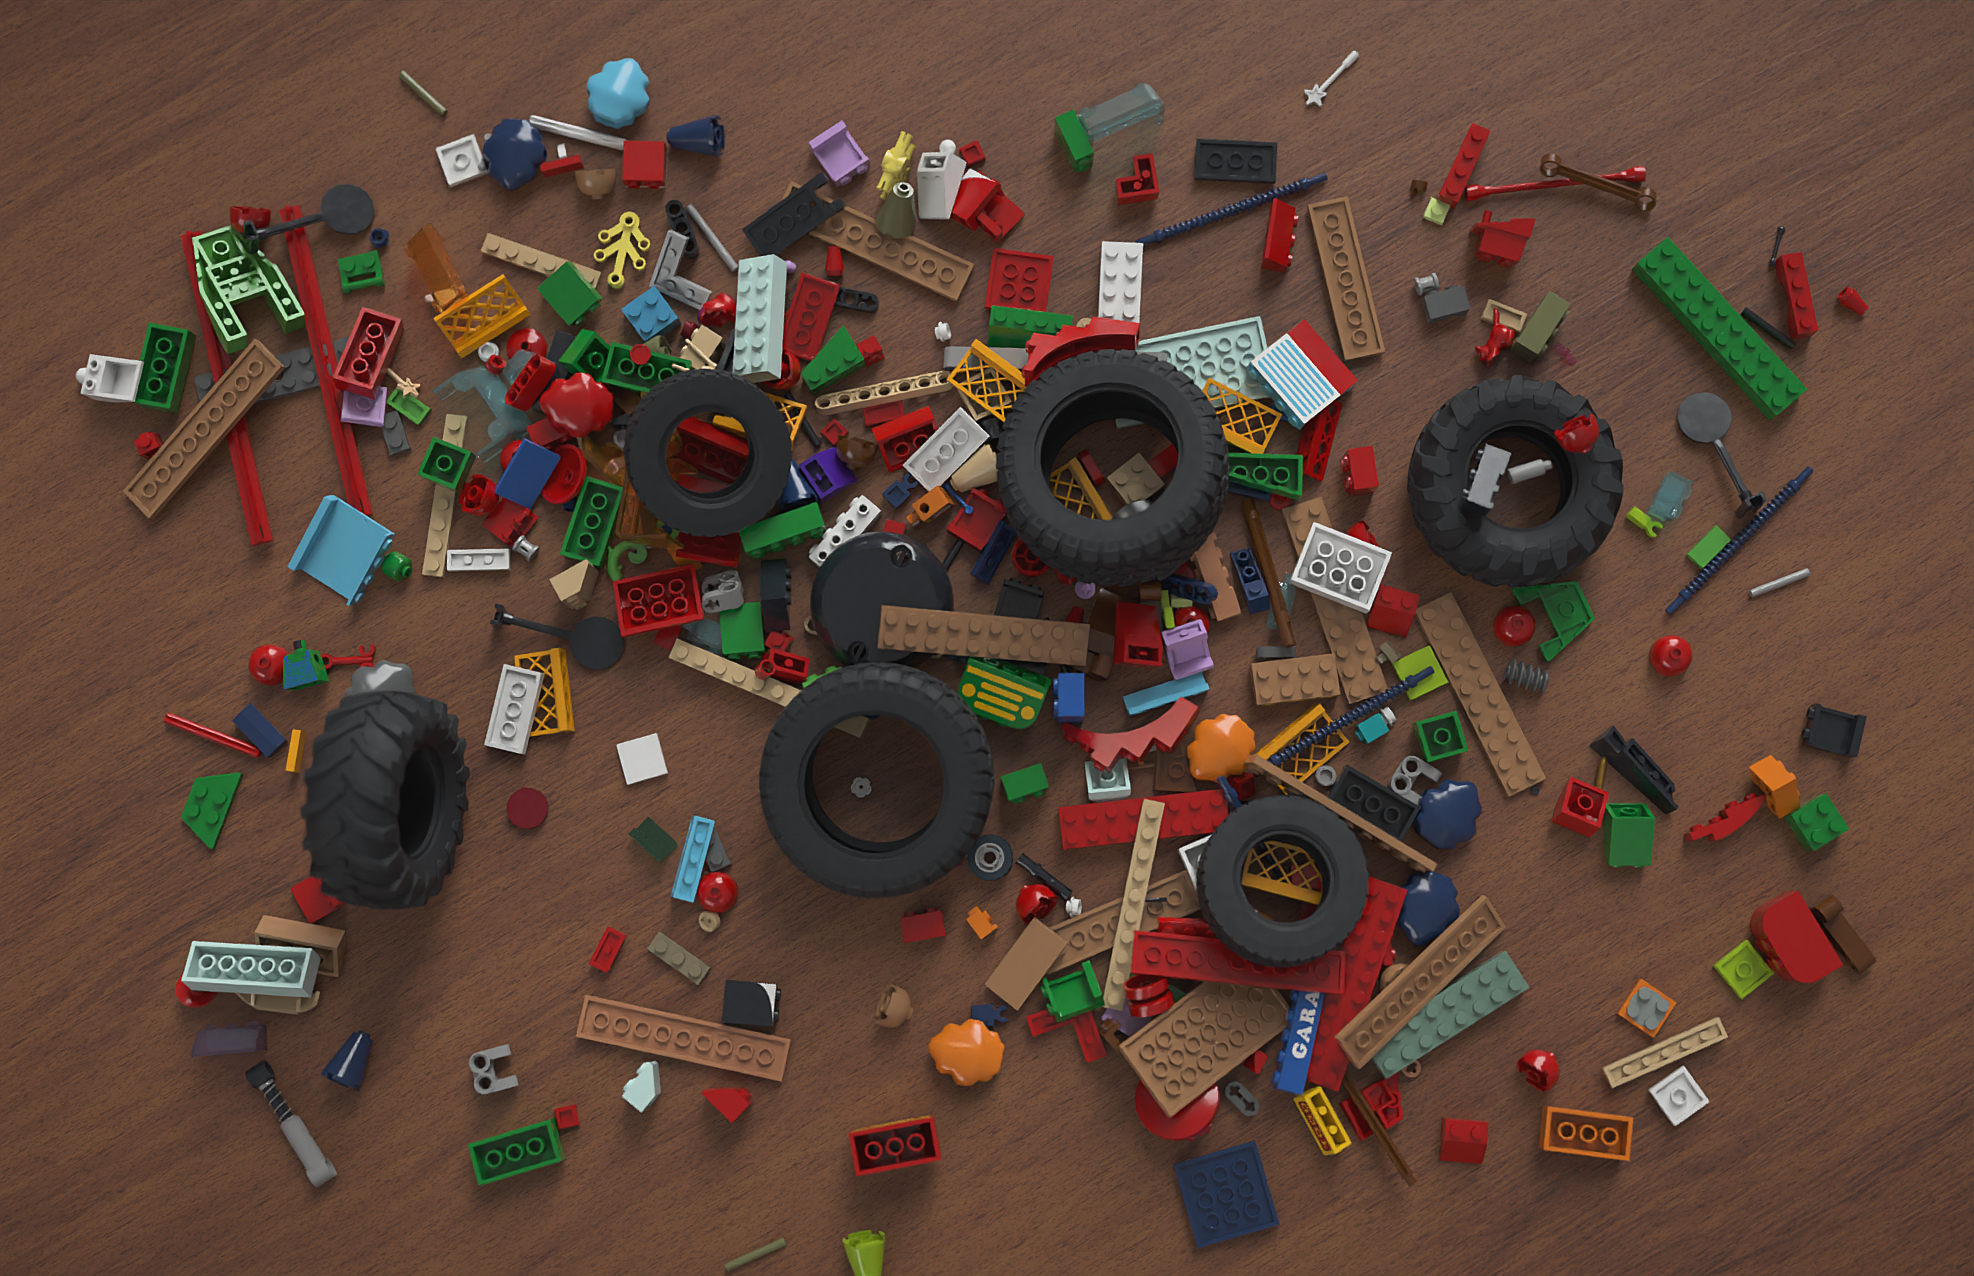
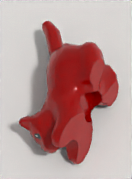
M1497 308L1493 309V328L1487 343L1481 347L1475 346V352H1477L1479 361H1486L1487 368H1490L1496 362L1501 350L1507 351L1514 343V331L1499 323L1500 313Z

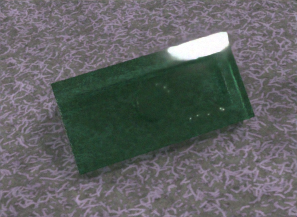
M647 817L638 828H633L629 833L633 839L661 863L678 846V843L650 817Z

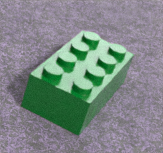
M148 323L139 360L144 362L135 402L132 403L139 407L178 414L195 344V334L187 329Z
M586 476L560 555L579 563L587 559L596 568L603 570L608 556V546L611 547L629 492L624 487Z
M817 502L754 523L748 528L744 527L743 530L739 531L746 554L750 559L758 560L764 558L766 553L771 551L779 553L784 551L786 546L793 544L795 547L804 544L806 539L812 538L816 540L822 538L827 528Z
M555 1118L468 1144L479 1186L566 1159Z

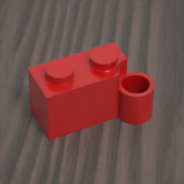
M770 648L763 655L762 662L756 666L755 675L761 680L771 677L799 685L807 678L810 658Z

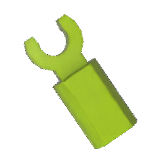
M1635 506L1625 516L1639 528H1644L1647 535L1651 538L1657 536L1652 531V527H1656L1659 530L1663 528L1661 523L1651 521L1648 515Z

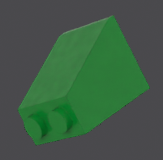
M1606 803L1603 815L1604 858L1608 865L1616 868L1623 867V865H1632L1636 868L1651 866L1655 817L1645 803Z

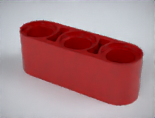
M538 354L532 356L507 391L505 403L522 412L528 411L554 375L556 370L555 363Z

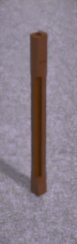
M1248 499L1241 502L1245 513V520L1262 578L1269 594L1270 605L1283 646L1290 648L1296 645L1290 624L1291 621L1254 500Z

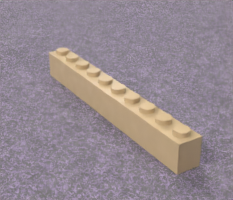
M676 639L669 656L674 661L784 707L801 691L770 677L761 680L756 677L754 670L680 639ZM858 716L845 720L834 726V728L862 739L870 720L864 716Z

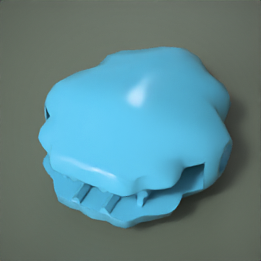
M625 58L605 63L602 72L591 76L587 83L589 95L588 108L593 113L595 121L615 129L631 125L635 117L644 114L649 106L650 99L646 93L649 79L642 72L640 65L633 59Z

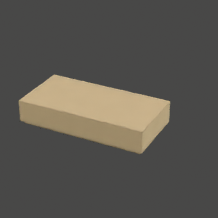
M1489 299L1481 319L1493 324V309L1497 308L1500 313L1499 323L1519 334L1527 314Z

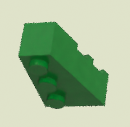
M844 325L801 372L802 378L813 396L866 365L863 356Z

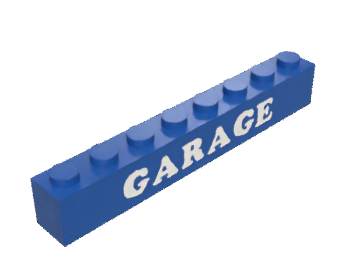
M1292 990L1290 999L1293 1002L1286 1014L1288 1024L1281 1036L1283 1046L1282 1050L1278 1051L1276 1062L1279 1064L1277 1071H1274L1272 1076L1273 1089L1294 1095L1303 1094L1325 993Z

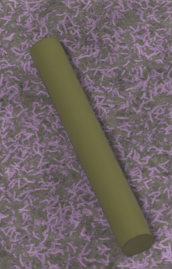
M405 71L399 74V77L441 116L447 113V110Z
M784 1237L725 1263L726 1270L729 1272L786 1246Z

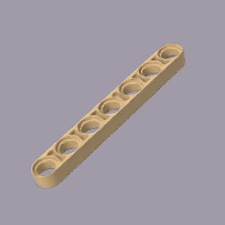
M947 370L822 395L815 400L816 410L820 415H831L948 391L954 386L949 382L941 383L940 380L948 378L951 372ZM924 382L930 383L927 387L920 386ZM904 386L910 387L908 391H900V388ZM884 390L890 391L888 395H880ZM862 395H870L868 399H860ZM842 399L850 400L848 403L845 404L840 403ZM822 403H829V404H830V405H829L828 407H826V408H821V407H820V405H821Z

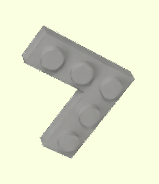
M669 230L649 286H655L658 291L700 310L702 305L710 300L712 291L676 275L689 238Z

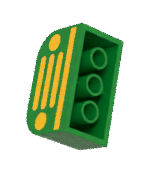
M970 656L958 688V695L968 704L973 713H976L977 717L985 720L989 718L996 721L995 723L1002 727L1010 726L1020 729L1030 726L1037 719L1052 678L1002 659Z

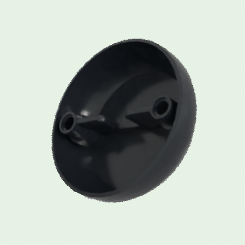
M878 531L861 534L836 547L823 561L817 571L810 595V611L813 626L826 650L845 666L883 662L916 668L927 661L934 653L877 648L881 605L954 612L952 584L939 558L919 541L894 532ZM906 553H908V560L906 562H903ZM865 647L866 654L865 656L860 657Z

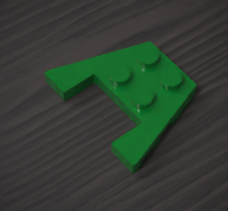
M1578 581L1522 588L1515 587L1511 589L1519 606L1539 598L1557 637L1538 645L1546 663L1551 661L1569 642L1595 620Z

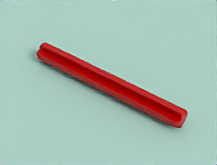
M167 713L164 723L249 756L255 758L261 756L262 751L253 744L171 713Z

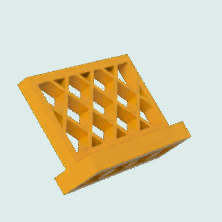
M502 274L433 319L462 359L531 314L504 274ZM504 282L506 285L504 293L495 292L496 287ZM482 295H487V303H477L478 298ZM493 296L502 297L500 305L491 304ZM507 298L517 301L510 306H505ZM465 306L471 307L469 315L460 314L461 309ZM476 307L485 308L483 316L474 315ZM489 309L498 310L495 316L487 317ZM448 317L454 318L452 326L443 325L441 321ZM458 318L468 319L465 327L456 326ZM472 320L481 321L480 325L476 328H470ZM455 331L464 332L462 337L457 340L453 339Z
M977 339L971 344V348L946 379L1003 423L1006 419L1004 417V410L1011 409L1012 405L1003 406L1002 395L1014 394L1016 401V393H1022L1026 388L1022 372ZM973 354L979 358L980 366L968 368L967 360ZM983 369H994L997 378L984 380ZM981 370L982 380L970 382L969 371ZM966 372L968 382L959 384L953 378L957 373ZM1009 380L1013 385V391L1001 392L999 381ZM997 382L999 393L986 394L985 383ZM983 384L984 395L975 396L972 394L971 385ZM999 396L1001 407L991 408L988 405L987 398Z
M1208 378L1202 391L1209 401L1222 398L1225 409L1216 413L1226 412L1230 422L1222 425L1226 443L1245 453L1263 454L1282 414ZM1210 384L1218 387L1220 396L1209 399L1207 389ZM1232 394L1237 397L1239 405L1228 408L1224 397ZM1247 404L1254 405L1257 414L1246 417L1243 406ZM1240 407L1243 419L1232 422L1229 410ZM1266 413L1276 416L1273 424L1264 426L1261 415ZM1258 416L1262 428L1251 431L1247 420ZM1245 421L1248 432L1241 435L1236 433L1233 424ZM1263 430L1265 440L1262 445L1254 442L1252 433Z
M764 392L773 403L778 402L781 404L782 409L779 411L781 414L785 412L788 418L786 424L787 426L791 424L793 428L790 436L791 449L793 451V443L808 407L807 405ZM793 408L801 410L799 416L790 419L787 411ZM714 416L712 421L714 426L748 440L746 432L739 421L733 417Z
M1076 457L1051 473L1050 481L1055 482L1053 495L1056 498L1066 500V508L1069 501L1080 503L1077 513L1080 515L1083 504L1088 505L1093 509L1092 519H1094L1096 514L1099 520H1111L1112 516ZM1067 469L1072 473L1071 483L1059 481L1061 473ZM1058 484L1070 486L1067 498L1056 495ZM1072 487L1082 490L1081 501L1070 499Z
M553 648L547 651L515 655V667L522 668L521 660L529 659L533 662L529 670L533 671L538 666L544 671V678L547 674L553 678V684L549 689L542 685L541 688L546 693L540 701L538 700L535 712L536 714L540 707H542L548 714L543 721L534 716V720L540 725L534 732L530 733V737L575 731L566 650ZM550 655L551 663L545 669L539 662L544 656ZM549 695L555 699V705L551 710L543 704ZM551 716L557 719L558 728L550 729L545 725Z
M1315 703L1254 755H1258L1268 761L1270 760L1269 757L1274 754L1277 755L1279 751L1281 753L1284 752L1283 749L1288 745H1294L1291 742L1295 739L1298 744L1300 735L1304 731L1312 732L1313 735L1316 730V721L1321 717L1327 721V726L1330 725L1329 722L1333 721L1327 715L1322 705ZM1340 729L1337 730V733L1332 732V734H1337L1340 737L1341 743L1336 747L1329 746V735H1327L1325 746L1312 744L1309 759L1298 758L1299 753L1296 754L1295 758L1291 757V760H1294V771L1286 773L1293 775L1295 778L1297 775H1301L1298 780L1303 782L1347 745L1349 740ZM1314 747L1325 748L1324 757L1321 760L1313 759ZM1298 760L1309 761L1308 770L1305 773H1297ZM1283 762L1279 766L1281 770H1283ZM1277 784V786L1282 790V792L1285 795H1287V793L1283 791L1284 787Z
M1269 841L1264 842L1268 851L1260 856H1257L1254 847L1248 851L1240 878L1242 886L1319 905L1322 888L1321 892L1314 891L1308 882L1316 877H1319L1322 882L1321 873H1319L1314 865V860L1310 858L1305 850L1285 843ZM1268 844L1274 845L1275 847L1270 849ZM1281 847L1285 849L1288 857L1278 862L1272 851ZM1289 850H1293V851H1296V852H1294L1293 854H1291V853L1289 852ZM1299 852L1304 853L1309 862L1298 867L1292 857ZM1252 853L1255 857L1253 860H1251ZM1270 853L1276 864L1265 869L1259 858ZM1290 858L1296 869L1286 875L1280 864ZM1257 860L1263 871L1257 875L1247 873L1249 864ZM1311 864L1316 875L1306 880L1300 869ZM1275 866H1278L1283 875L1278 880H1272L1267 871ZM1298 871L1304 882L1295 886L1291 884L1288 876ZM1265 873L1267 878L1261 877L1260 875ZM1283 879H1285V880L1287 881V883H1283V882H1280V881L1283 880ZM1306 884L1308 889L1302 888L1301 886Z

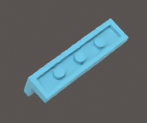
M1202 672L1123 696L1122 698L1128 716L1131 717L1174 703L1180 696L1186 699L1208 692L1209 686L1205 682Z
M692 815L671 897L694 902L715 823L714 820Z

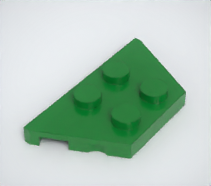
M237 772L195 778L181 818L210 849L216 848L244 775Z

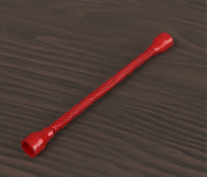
M1635 166L1618 173L1600 174L1597 176L1611 181L1619 180L1640 183L1645 182L1646 172L1644 166ZM1564 178L1533 183H1518L1515 185H1500L1497 187L1472 184L1465 186L1464 194L1466 201H1476L1494 193L1502 194L1512 191L1520 192L1561 186L1566 187L1582 185L1583 183Z

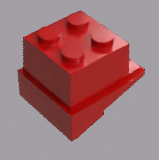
M1485 210L1482 221L1477 222L1469 231L1479 234L1474 255L1478 256L1480 261L1489 263L1492 260L1498 262V266L1510 268V266L1520 262L1526 241L1531 237L1536 219L1511 218L1510 222H1490L1493 212Z

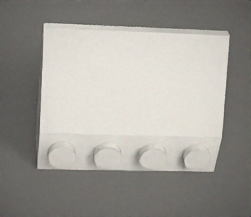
M1313 522L1289 584L1367 614L1372 606L1392 552Z

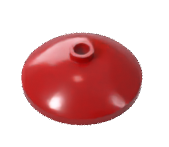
M571 444L561 445L552 451L559 454L561 458L541 490L544 498L556 505L565 504L573 499L581 490L586 478L587 464L585 456L580 448Z

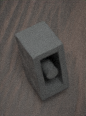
M1457 285L1446 287L1445 291L1441 292L1432 290L1425 293L1426 296L1421 300L1427 324L1465 315L1470 310L1464 286L1457 287Z

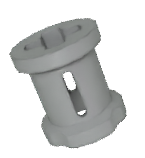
M1431 273L1428 277L1421 279L1417 277L1414 279L1418 296L1422 295L1423 292L1439 290V282L1435 273Z
M522 535L515 542L512 550L518 551L526 557L528 562H531L538 554L540 547L532 545Z

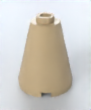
M990 441L984 443L951 475L950 483L955 491L959 489L960 492H965L972 488L997 482V471H999L996 470L997 453L993 452L995 447Z

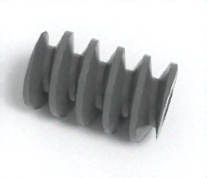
M1512 658L1505 668L1502 682L1506 677L1509 678V685L1516 680V687L1519 688L1524 683V690L1532 686V693H1535L1539 688L1540 695L1543 696L1550 677L1548 676L1547 669L1540 673V667L1536 666L1532 670V664L1530 663L1524 668V661H1520L1516 665V659Z

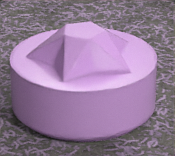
M1077 581L1075 585L1076 595L1080 599H1090L1095 593V584L1091 583L1090 585Z

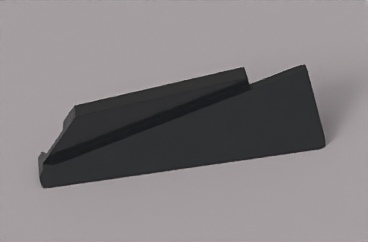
M1612 725L1590 744V747L1601 757L1605 756L1607 763L1664 814L1678 809V805L1673 801L1672 795L1676 791L1675 784L1633 738L1625 741L1616 727Z

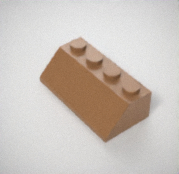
M263 915L255 931V944L312 948L321 957L317 973L339 977L346 949V930Z

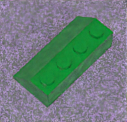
M992 305L987 347L1026 348V343L1028 340L1030 341L1033 333L1056 336V333L1060 332L1063 325L1072 326L1073 315Z
M611 342L601 382L607 386L645 395L664 379L682 372L673 368L672 364L691 370L692 361L651 351L650 361L644 365H637L630 358L632 346Z

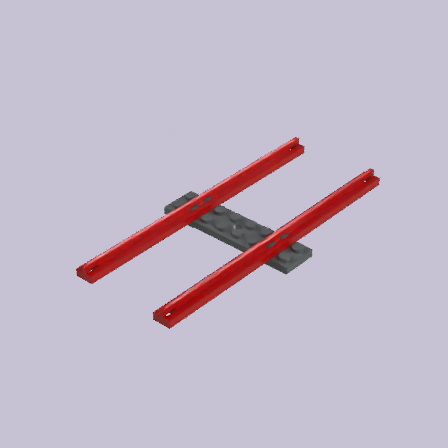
M286 205L285 209L279 210L282 223L292 221V213L295 220L303 218L302 209L299 205L292 207ZM305 226L284 233L302 310L305 313V323L311 346L275 356L285 366L281 372L283 378L281 380L275 379L254 404L321 387L348 504L369 517L374 514L352 423L341 421L344 390L335 388L332 378L349 337L332 340ZM189 230L186 231V234L180 236L212 371L194 377L199 401H201L232 366L233 361L231 354H227L222 346L200 296L192 238L202 235L203 232L200 230L191 232ZM244 414L226 436L251 545L258 546L273 542L274 539Z

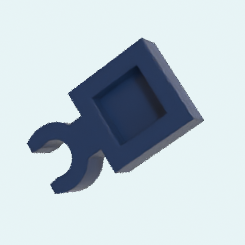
M907 473L904 476L901 484L896 480L882 493L895 509H898L911 496L908 490L915 489L919 485L918 481H915L913 484L908 483V479L912 476L911 473Z
M993 1004L972 1005V1017L974 1020L982 1021L985 1026H993L994 1019H998L1001 1022L1009 1021V1018H1002L1000 1016V1012L1008 1010V1007L1000 1006L997 1010H993Z

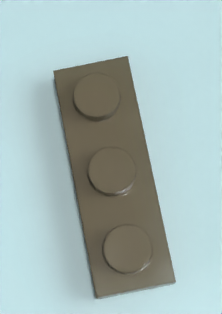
M660 931L647 948L697 985L701 983L711 969L710 966Z

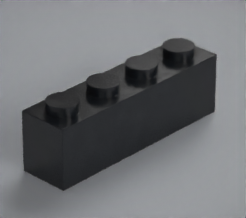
M556 330L547 356L548 360L555 363L556 370L531 406L533 411L544 414L539 406L541 395L550 388L552 382L557 378L568 380L573 375L559 360L576 336Z

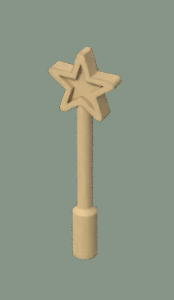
M388 367L386 373L399 383L397 384V389L403 391L402 397L405 398L411 395L418 398L417 390L420 389V384H412L409 378L406 379V382L403 381Z

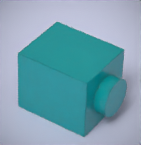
M1377 713L1355 726L1356 731L1354 733L1359 742H1364L1366 745L1387 733L1389 729L1380 714Z

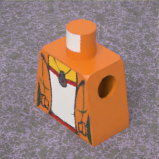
M937 485L912 504L915 511L906 518L913 527L921 521L929 524L956 505L945 489ZM929 506V511L925 513V508Z

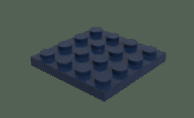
M1255 1140L1173 1164L1197 1248L1280 1224Z

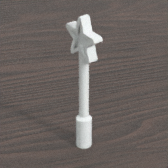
M1353 51L1342 62L1343 64L1319 89L1318 84H1315L1313 91L1304 90V94L1309 97L1306 103L1307 106L1315 103L1318 107H1321V98L1327 95L1323 91L1345 68H1348L1359 57L1356 51Z

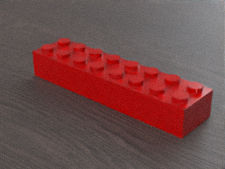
M1223 789L1058 807L1063 850L1135 842L1143 799L1165 803L1158 839L1211 834L1229 815L1227 800L1223 795Z

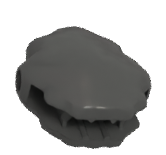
M380 660L374 667L362 666L351 676V687L345 691V696L388 690L415 693L413 685L414 673L411 667L405 663Z

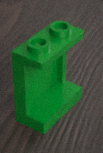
M1090 960L1082 963L1084 970L1050 982L1047 981L1046 977L1042 978L1044 985L1041 986L1044 998L1049 997L1050 1003L1047 1004L1050 1015H1055L1057 1022L1105 1006L1103 995Z

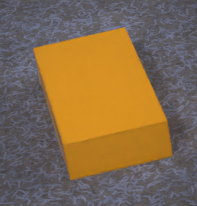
M292 730L286 771L300 773L307 732Z

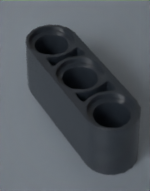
M670 200L665 206V211L673 231L679 233L678 229L681 226L688 227L686 232L679 234L689 238L687 245L692 244L695 246L692 251H684L683 256L690 260L695 259L700 253V248L686 211L679 200ZM680 208L678 214H671L672 209Z

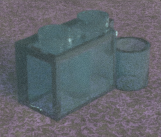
M1670 470L1665 474L1647 509L1649 511L1648 514L1661 521H1671L1674 517L1678 518L1683 510L1681 505L1684 499L1687 500L1693 489L1690 487L1693 482Z
M704 618V620L680 626L689 631L686 637L690 641L689 644L701 648V645L709 647L708 651L717 655L723 652L720 623Z

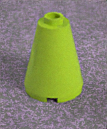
M864 1230L849 1234L847 1240L843 1238V1246L855 1276H882L885 1248L884 1232L877 1230L878 1234H872L871 1230Z

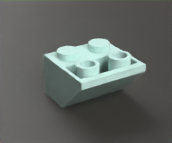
M657 1061L644 1062L636 1072L639 1074L637 1078L629 1080L623 1088L625 1093L622 1097L640 1112L648 1110L661 1094L659 1064Z

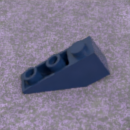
M1248 547L1231 552L1233 565L1250 615L1270 609L1269 594L1251 548Z

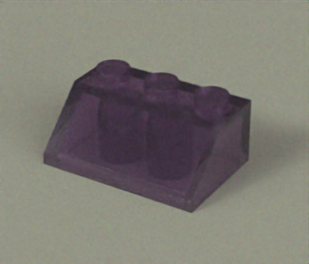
M259 1021L246 1022V1026L238 1027V1023L225 1024V1028L217 1029V1025L204 1026V1030L196 1032L191 1057L268 1050L266 1024L259 1025Z

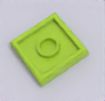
M1430 645L1391 663L1400 682L1401 680L1405 681L1407 676H1414L1429 666H1432L1435 673L1418 682L1416 687L1409 688V691L1405 690L1410 701L1448 683Z
M1744 940L1713 965L1739 999L1746 997L1774 974L1748 940Z

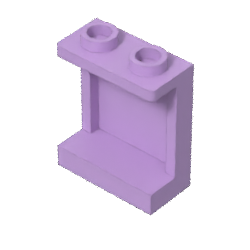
M842 120L808 142L811 151L836 187L848 184L853 176L863 174L868 170V166H870L869 158L863 154L847 131V126Z
M1201 619L1161 632L1168 664L1175 680L1214 668L1207 644V631Z

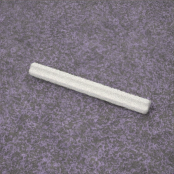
M534 115L530 117L529 122L536 129L624 150V141H626L624 138Z

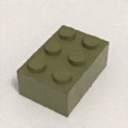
M1549 290L1531 315L1509 352L1528 364L1534 359L1538 360L1547 349V344L1559 330L1558 327L1570 313L1567 310L1570 303Z

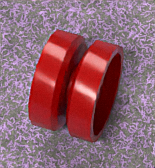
M1135 975L1123 982L1122 988L1125 997L1129 999L1127 1005L1131 1016H1153L1168 1010L1174 1005L1173 993L1170 989H1167L1170 985L1167 977Z

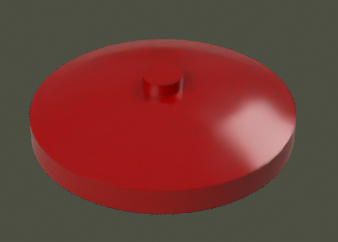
M1141 1079L1135 1093V1107L1141 1122L1152 1134L1168 1141H1184L1201 1134L1213 1122L1220 1104V1092L1217 1081L1169 1118Z

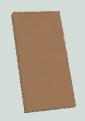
M1036 917L1033 918L985 985L1018 1011L1068 943Z

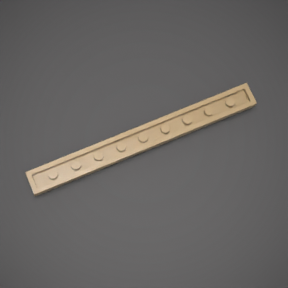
M1143 799L1103 994L1105 1006L1102 1007L1123 1010L1125 995L1122 984L1129 979L1133 931H1139L1165 805L1162 802Z

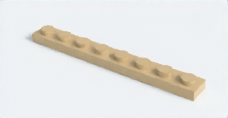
M446 414L443 441L464 449L468 417ZM439 485L435 486L422 575L444 578L457 493Z

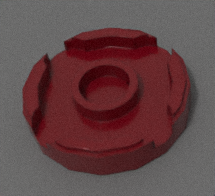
M524 787L516 790L510 796L506 812L514 825L524 829H532L545 821L549 804L541 791Z

